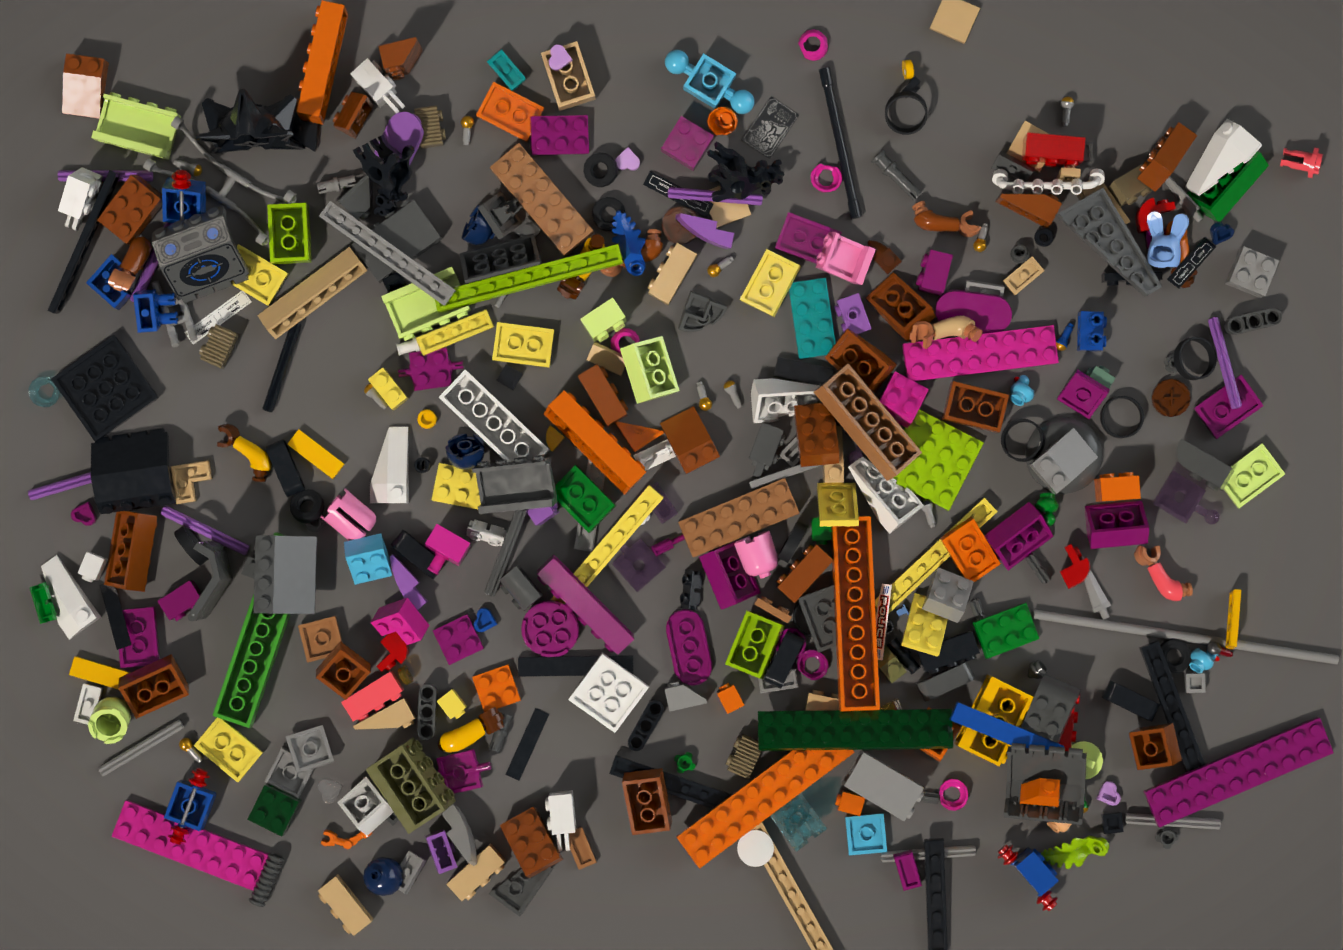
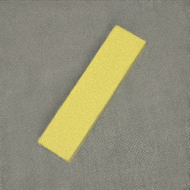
M486 309L415 339L422 355L425 356L489 330L494 326Z

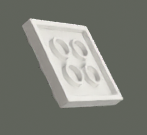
M602 653L568 700L615 733L645 694L649 685Z

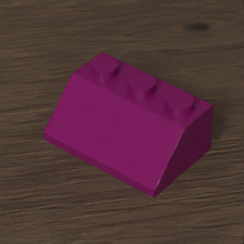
M1142 501L1085 506L1087 537L1090 549L1148 544L1149 524Z
M1030 502L984 535L993 552L1008 571L1054 537L1042 515Z
M735 542L699 556L721 610L761 593L754 576H750L745 572L736 551Z

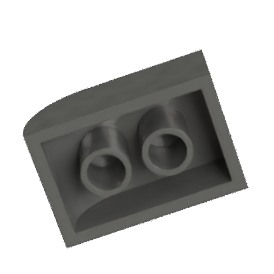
M1180 440L1177 446V457L1181 465L1189 471L1188 475L1199 482L1203 479L1206 481L1207 487L1216 492L1218 489L1223 491L1234 473L1233 468L1185 440Z
M520 565L515 566L499 580L502 583L500 588L506 595L511 594L514 598L512 602L518 610L521 608L526 610L543 596L542 592Z
M1045 674L1021 727L1059 743L1082 689Z

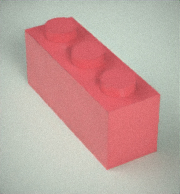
M390 671L341 703L353 722L357 719L361 722L369 717L368 712L373 709L377 712L384 708V702L389 699L393 702L402 696L401 692L404 689L393 671Z

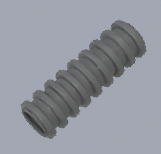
M275 853L268 854L269 858L265 860L266 864L263 865L264 870H261L262 875L258 877L260 880L256 882L257 887H254L255 891L251 894L252 898H249L250 903L258 907H265L266 904L264 902L268 900L269 890H272V885L275 883L274 879H277L276 874L280 872L279 868L282 867L281 862H284L283 857Z

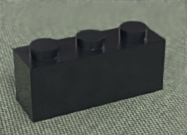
M972 631L943 640L938 657L917 651L923 671H929V674L940 671L939 667L947 665V668L956 666L958 661L965 659V661L977 658L976 654L980 653Z

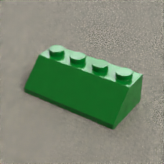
M1257 151L1245 164L1242 162L1233 168L1234 172L1223 175L1219 178L1217 184L1200 196L1191 191H1188L1186 194L1198 204L1199 210L1204 215L1216 222H1221L1269 165L1262 154Z

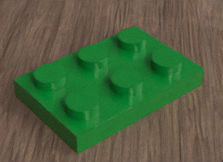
M577 465L555 486L557 501L588 533H591L617 506Z
M1027 603L973 622L986 659L1039 639Z

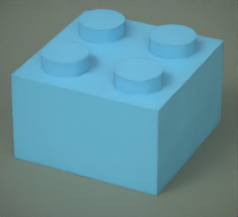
M382 533L344 542L345 558L355 585L392 576L391 561Z

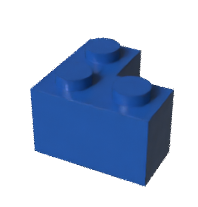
M111 254L86 283L112 307L120 310L130 299L131 295L125 290L117 291L108 284L115 268L119 270L118 267L122 262L118 257Z

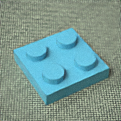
M884 813L845 816L849 856L887 852Z

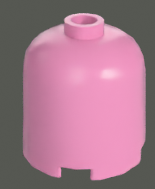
M769 530L758 533V536L753 539L748 536L734 543L742 566L748 575H759L760 579L770 576V571L777 567L779 562Z

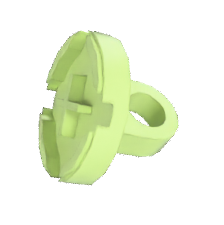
M1079 741L1072 744V748L1083 749V753H1087L1086 779L1096 776L1103 764V757L1099 748L1087 741Z

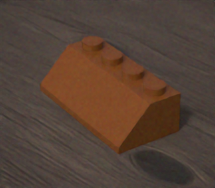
M132 511L116 512L104 585L145 592L148 569L151 563V551L154 545V533L157 527V516Z

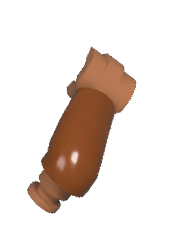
M920 201L912 206V209L916 210L914 222L923 230L940 232L959 231L964 237H973L982 228L978 225L967 224L966 221L970 220L973 216L972 210L964 213L959 220L957 217L935 214L933 210H928L925 207V201Z
M649 229L647 232L646 242L641 249L645 263L653 261L662 252L663 243L660 242V230ZM621 264L600 271L606 276L615 277L621 272L622 266L624 268L626 266Z
M136 237L132 240L124 259L118 267L119 270L115 268L108 280V284L113 289L120 292L130 289L136 279L134 276L145 264L151 253L152 246L147 238Z

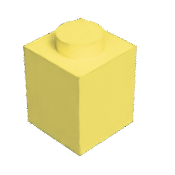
M451 689L437 700V703L450 719L453 717L458 719L466 713L464 709L467 705L454 689Z

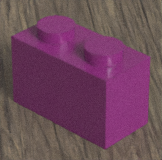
M190 580L157 602L169 621L174 619L179 621L186 616V611L193 608L202 593L195 582Z

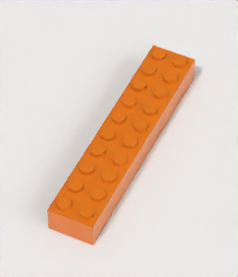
M871 516L859 517V526H831L840 712L880 710Z
M791 750L677 835L676 838L700 869L855 752L853 750Z

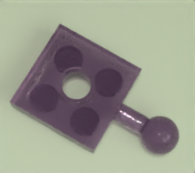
M1175 471L1170 473L1152 503L1183 523L1188 522L1194 511L1204 516L1206 523L1210 525L1216 524L1220 519V515L1216 510H1207L1198 504L1206 490ZM1176 492H1182L1184 495V500L1181 503L1176 502L1174 499Z
M641 538L630 548L624 544L620 548L623 554L612 563L636 592H639L666 568ZM636 560H642L645 564L641 571H637L633 567Z

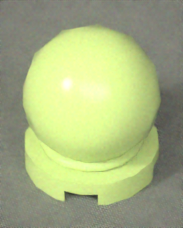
M106 697L99 701L94 707L88 723L89 732L92 737L104 741L105 744L120 741L126 734L131 720L130 708L127 703L118 697Z

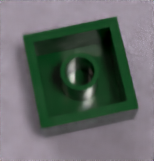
M267 783L263 786L247 820L282 837L285 835L302 799H298Z

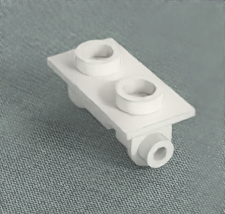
M668 439L633 455L636 461L638 460L643 464L645 471L676 457Z
M476 519L474 521L470 520L466 536L475 541H486L492 546H502L507 533L503 527L491 524L490 530H486L488 523Z

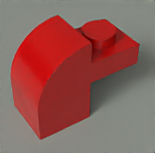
M1154 198L1144 202L1138 208L1135 217L1138 233L1150 231L1147 223V215L1150 212L1165 213L1176 209L1175 202H1169L1166 199L1157 201L1156 205Z
M1072 544L1064 548L1073 565L1060 571L1068 589L1084 582L1090 573L1089 559L1080 560L1082 554L1078 546L1073 547Z
M396 631L385 636L380 643L390 654L377 665L381 672L385 669L387 671L391 670L396 665L395 660L403 664L409 653V645H406Z

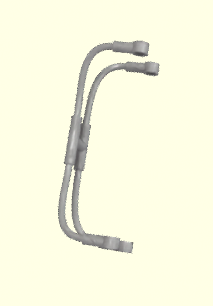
M176 116L171 126L177 130H182L210 162L229 176L220 192L206 186V194L229 209L239 213L259 234L256 242L261 246L267 245L269 243V236L264 234L259 226L244 211L237 207L234 202L226 198L227 194L236 181L259 194L289 204L297 201L296 194L289 190L282 197L251 184V181L215 160L188 131L184 120ZM150 158L143 165V168L149 172L156 171L171 177L174 173L158 168L156 162Z

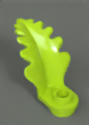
M1087 836L1084 839L1074 838L1071 844L1062 843V848L1055 846L1053 847L1054 850L1052 848L1045 849L1041 852V855L1047 862L1050 860L1051 865L1057 863V867L1061 868L1063 863H1065L1066 869H1070L1073 863H1075L1076 867H1081L1089 854L1105 856L1108 853L1109 843L1102 837Z

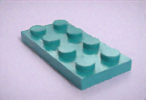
M826 278L793 282L789 289L798 357L799 359L825 356L836 344Z

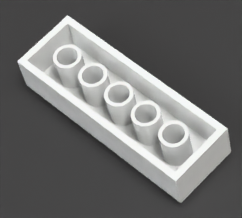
M464 370L439 396L503 459H507V462H512L515 458L520 457L530 460L534 456H545L550 450L467 370Z

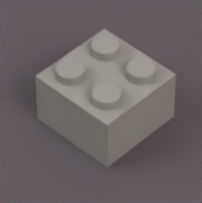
M1243 246L1237 252L1225 284L1258 298L1265 297L1279 260Z
M938 567L931 579L922 609L958 623L965 612L974 581Z

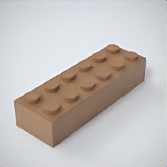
M520 143L490 166L495 176L514 198H518V203L523 206L522 208L564 257L594 234L593 229Z
M849 364L839 369L814 391L815 395L887 481L897 476L922 453Z
M783 478L678 523L692 557H696L800 513L786 479Z

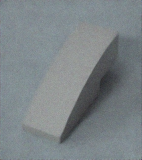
M453 804L442 813V816L452 828L446 834L466 861L475 866L477 864V853L471 828L460 808Z

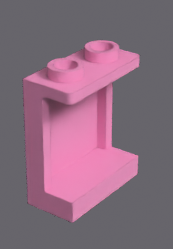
M829 232L824 238L822 252L817 256L816 268L850 283L862 285L876 249L870 246H863L841 236L837 232Z

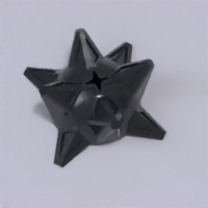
M245 89L238 91L234 107L232 108L216 103L209 98L202 102L209 132L201 133L195 139L214 144L215 147L210 153L249 151L252 147H263L265 150L305 149V146L290 139L293 136L291 131L298 101L291 94L268 107L255 104Z

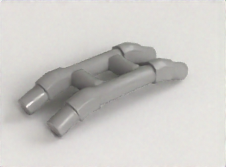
M159 281L151 283L158 295L164 294ZM175 297L176 305H180L183 314L177 316L178 324L185 322L190 341H196L198 338L188 305L182 299L178 300ZM174 305L160 306L161 312L170 313L168 307ZM166 324L172 347L179 346L177 331L174 327L178 324Z

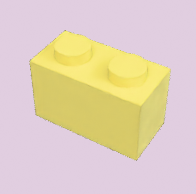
M381 368L368 379L392 410L397 409L409 399L385 368Z

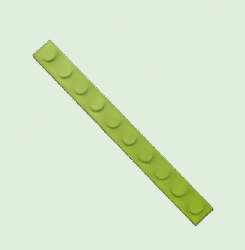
M619 244L454 287L453 289L456 292L446 306L435 300L437 311L440 313L624 264Z

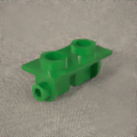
M46 582L29 587L40 624L57 620L56 615L58 614L55 612L53 602L51 601L49 585L47 586Z

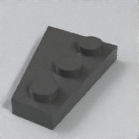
M834 585L798 599L818 653L836 646Z
M549 867L531 878L526 877L523 870L520 869L510 879H507L502 885L490 892L489 895L518 916H521L554 868Z

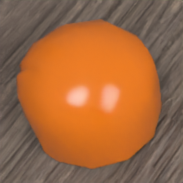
M721 106L715 108L709 114L707 123L709 129L715 135H728L736 129L738 118L730 107Z

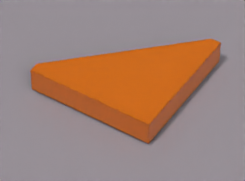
M616 422V425L634 452H637L664 434L662 430Z

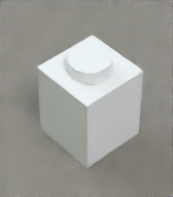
M86 552L78 574L83 575L82 579L88 582L100 580L108 559L92 552Z

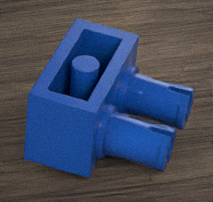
M156 289L136 291L133 294L138 333L158 331L161 325L178 324L177 312L160 313L158 309L159 306L176 305L174 293L158 295Z
M1078 312L1077 351H1102L1103 347H1106V336H1103V328L1107 326V317L1104 316V312Z

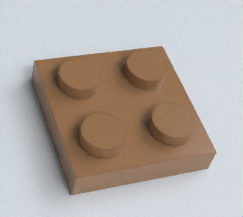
M764 596L761 599L756 597L754 605L789 623L792 618L788 615L789 610L780 605L778 608L772 606L773 601Z
M336 616L298 625L307 663L326 658L340 641L343 643Z

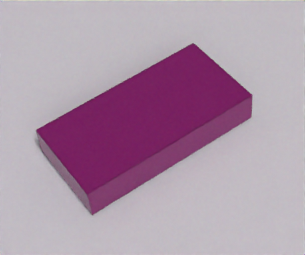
M912 849L893 854L903 890L906 891L922 886Z

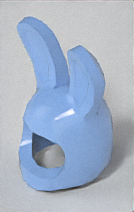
M1152 211L1147 215V223L1152 235L1147 261L1149 265L1158 268L1178 267L1181 260L1180 240L1189 226V218L1184 213L1176 215L1173 219L1170 235H1164L1163 217L1159 212Z

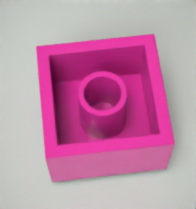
M895 371L889 379L879 401L898 424L908 429L929 389Z

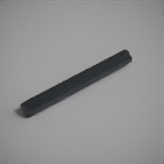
M300 322L288 330L263 405L264 411L273 412L302 326Z

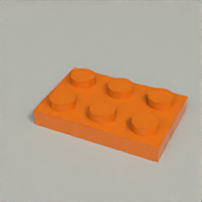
M493 82L476 117L528 142L530 138V116H541L545 108Z
M972 517L940 538L964 578L975 582L1001 564Z

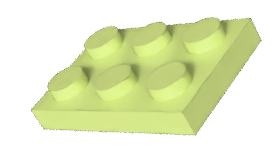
M1261 443L1230 466L1233 468L1234 473L1226 484L1224 491L1236 507L1241 508L1284 476L1285 473L1263 443Z

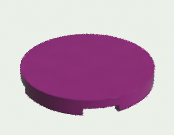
M554 600L542 601L533 605L525 614L521 626L522 637L527 647L540 656L559 657L569 652L575 645L579 635V622L575 613L570 612L564 606V603Z

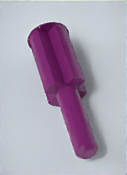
M682 534L672 540L667 538L651 546L654 555L658 556L673 549L674 544L685 540L684 535Z

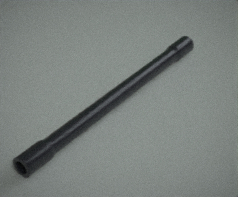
M830 67L819 69L822 87L824 88L844 180L851 219L862 217L855 191L837 108Z

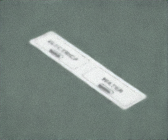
M240 291L196 323L195 329L198 339L191 341L194 345L205 337L210 328L215 327V324L221 325L250 304L252 301L244 291ZM185 331L184 333L189 338L188 331Z

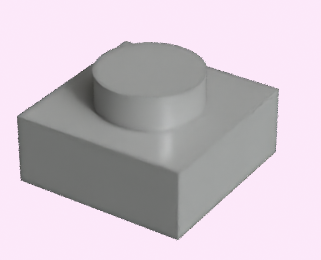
M1184 673L1185 693H1206L1205 673Z

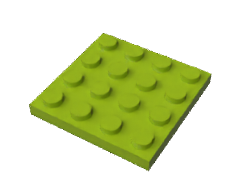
M918 410L913 422L908 429L905 427L904 431L922 453L895 476L894 479L897 480L896 484L903 488L907 487L914 494L924 499H929L934 504L949 511L984 442Z

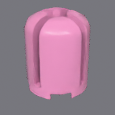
M344 488L346 493L342 497L338 495L327 507V515L325 517L321 515L320 518L348 541L363 538L366 536V532L340 511L338 507L343 509L368 531L374 527L376 515Z

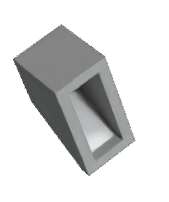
M679 681L668 683V687L664 688L669 712L707 703L705 697L684 684L679 685Z

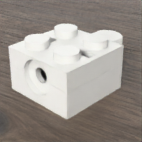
M367 58L350 73L351 76L380 108L387 103L396 114L400 111L390 99L393 98L402 109L405 105L395 95L397 92L394 81L387 74L383 76L382 68L374 60L370 62Z
M81 167L68 176L58 211L68 215L65 227L70 228L72 226V229L75 231L80 228L83 217L92 211L97 194L100 193L103 186L101 182L102 175Z
M573 790L550 792L545 799L546 811H550V817L547 819L548 830H552V835H557L558 852L562 851L561 834H564L566 851H570L569 833H575L577 829Z

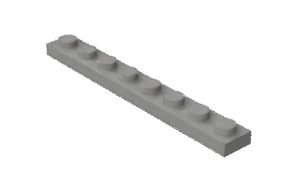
M329 201L319 215L323 220L442 305L446 306L456 292L455 289L332 201Z

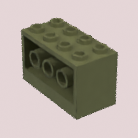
M414 737L365 769L408 834L456 802L453 791L447 788L443 776L435 770L431 758L425 755L421 743L415 740Z

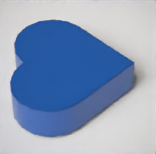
M488 608L478 610L477 619L474 622V629L477 632H485L498 625Z

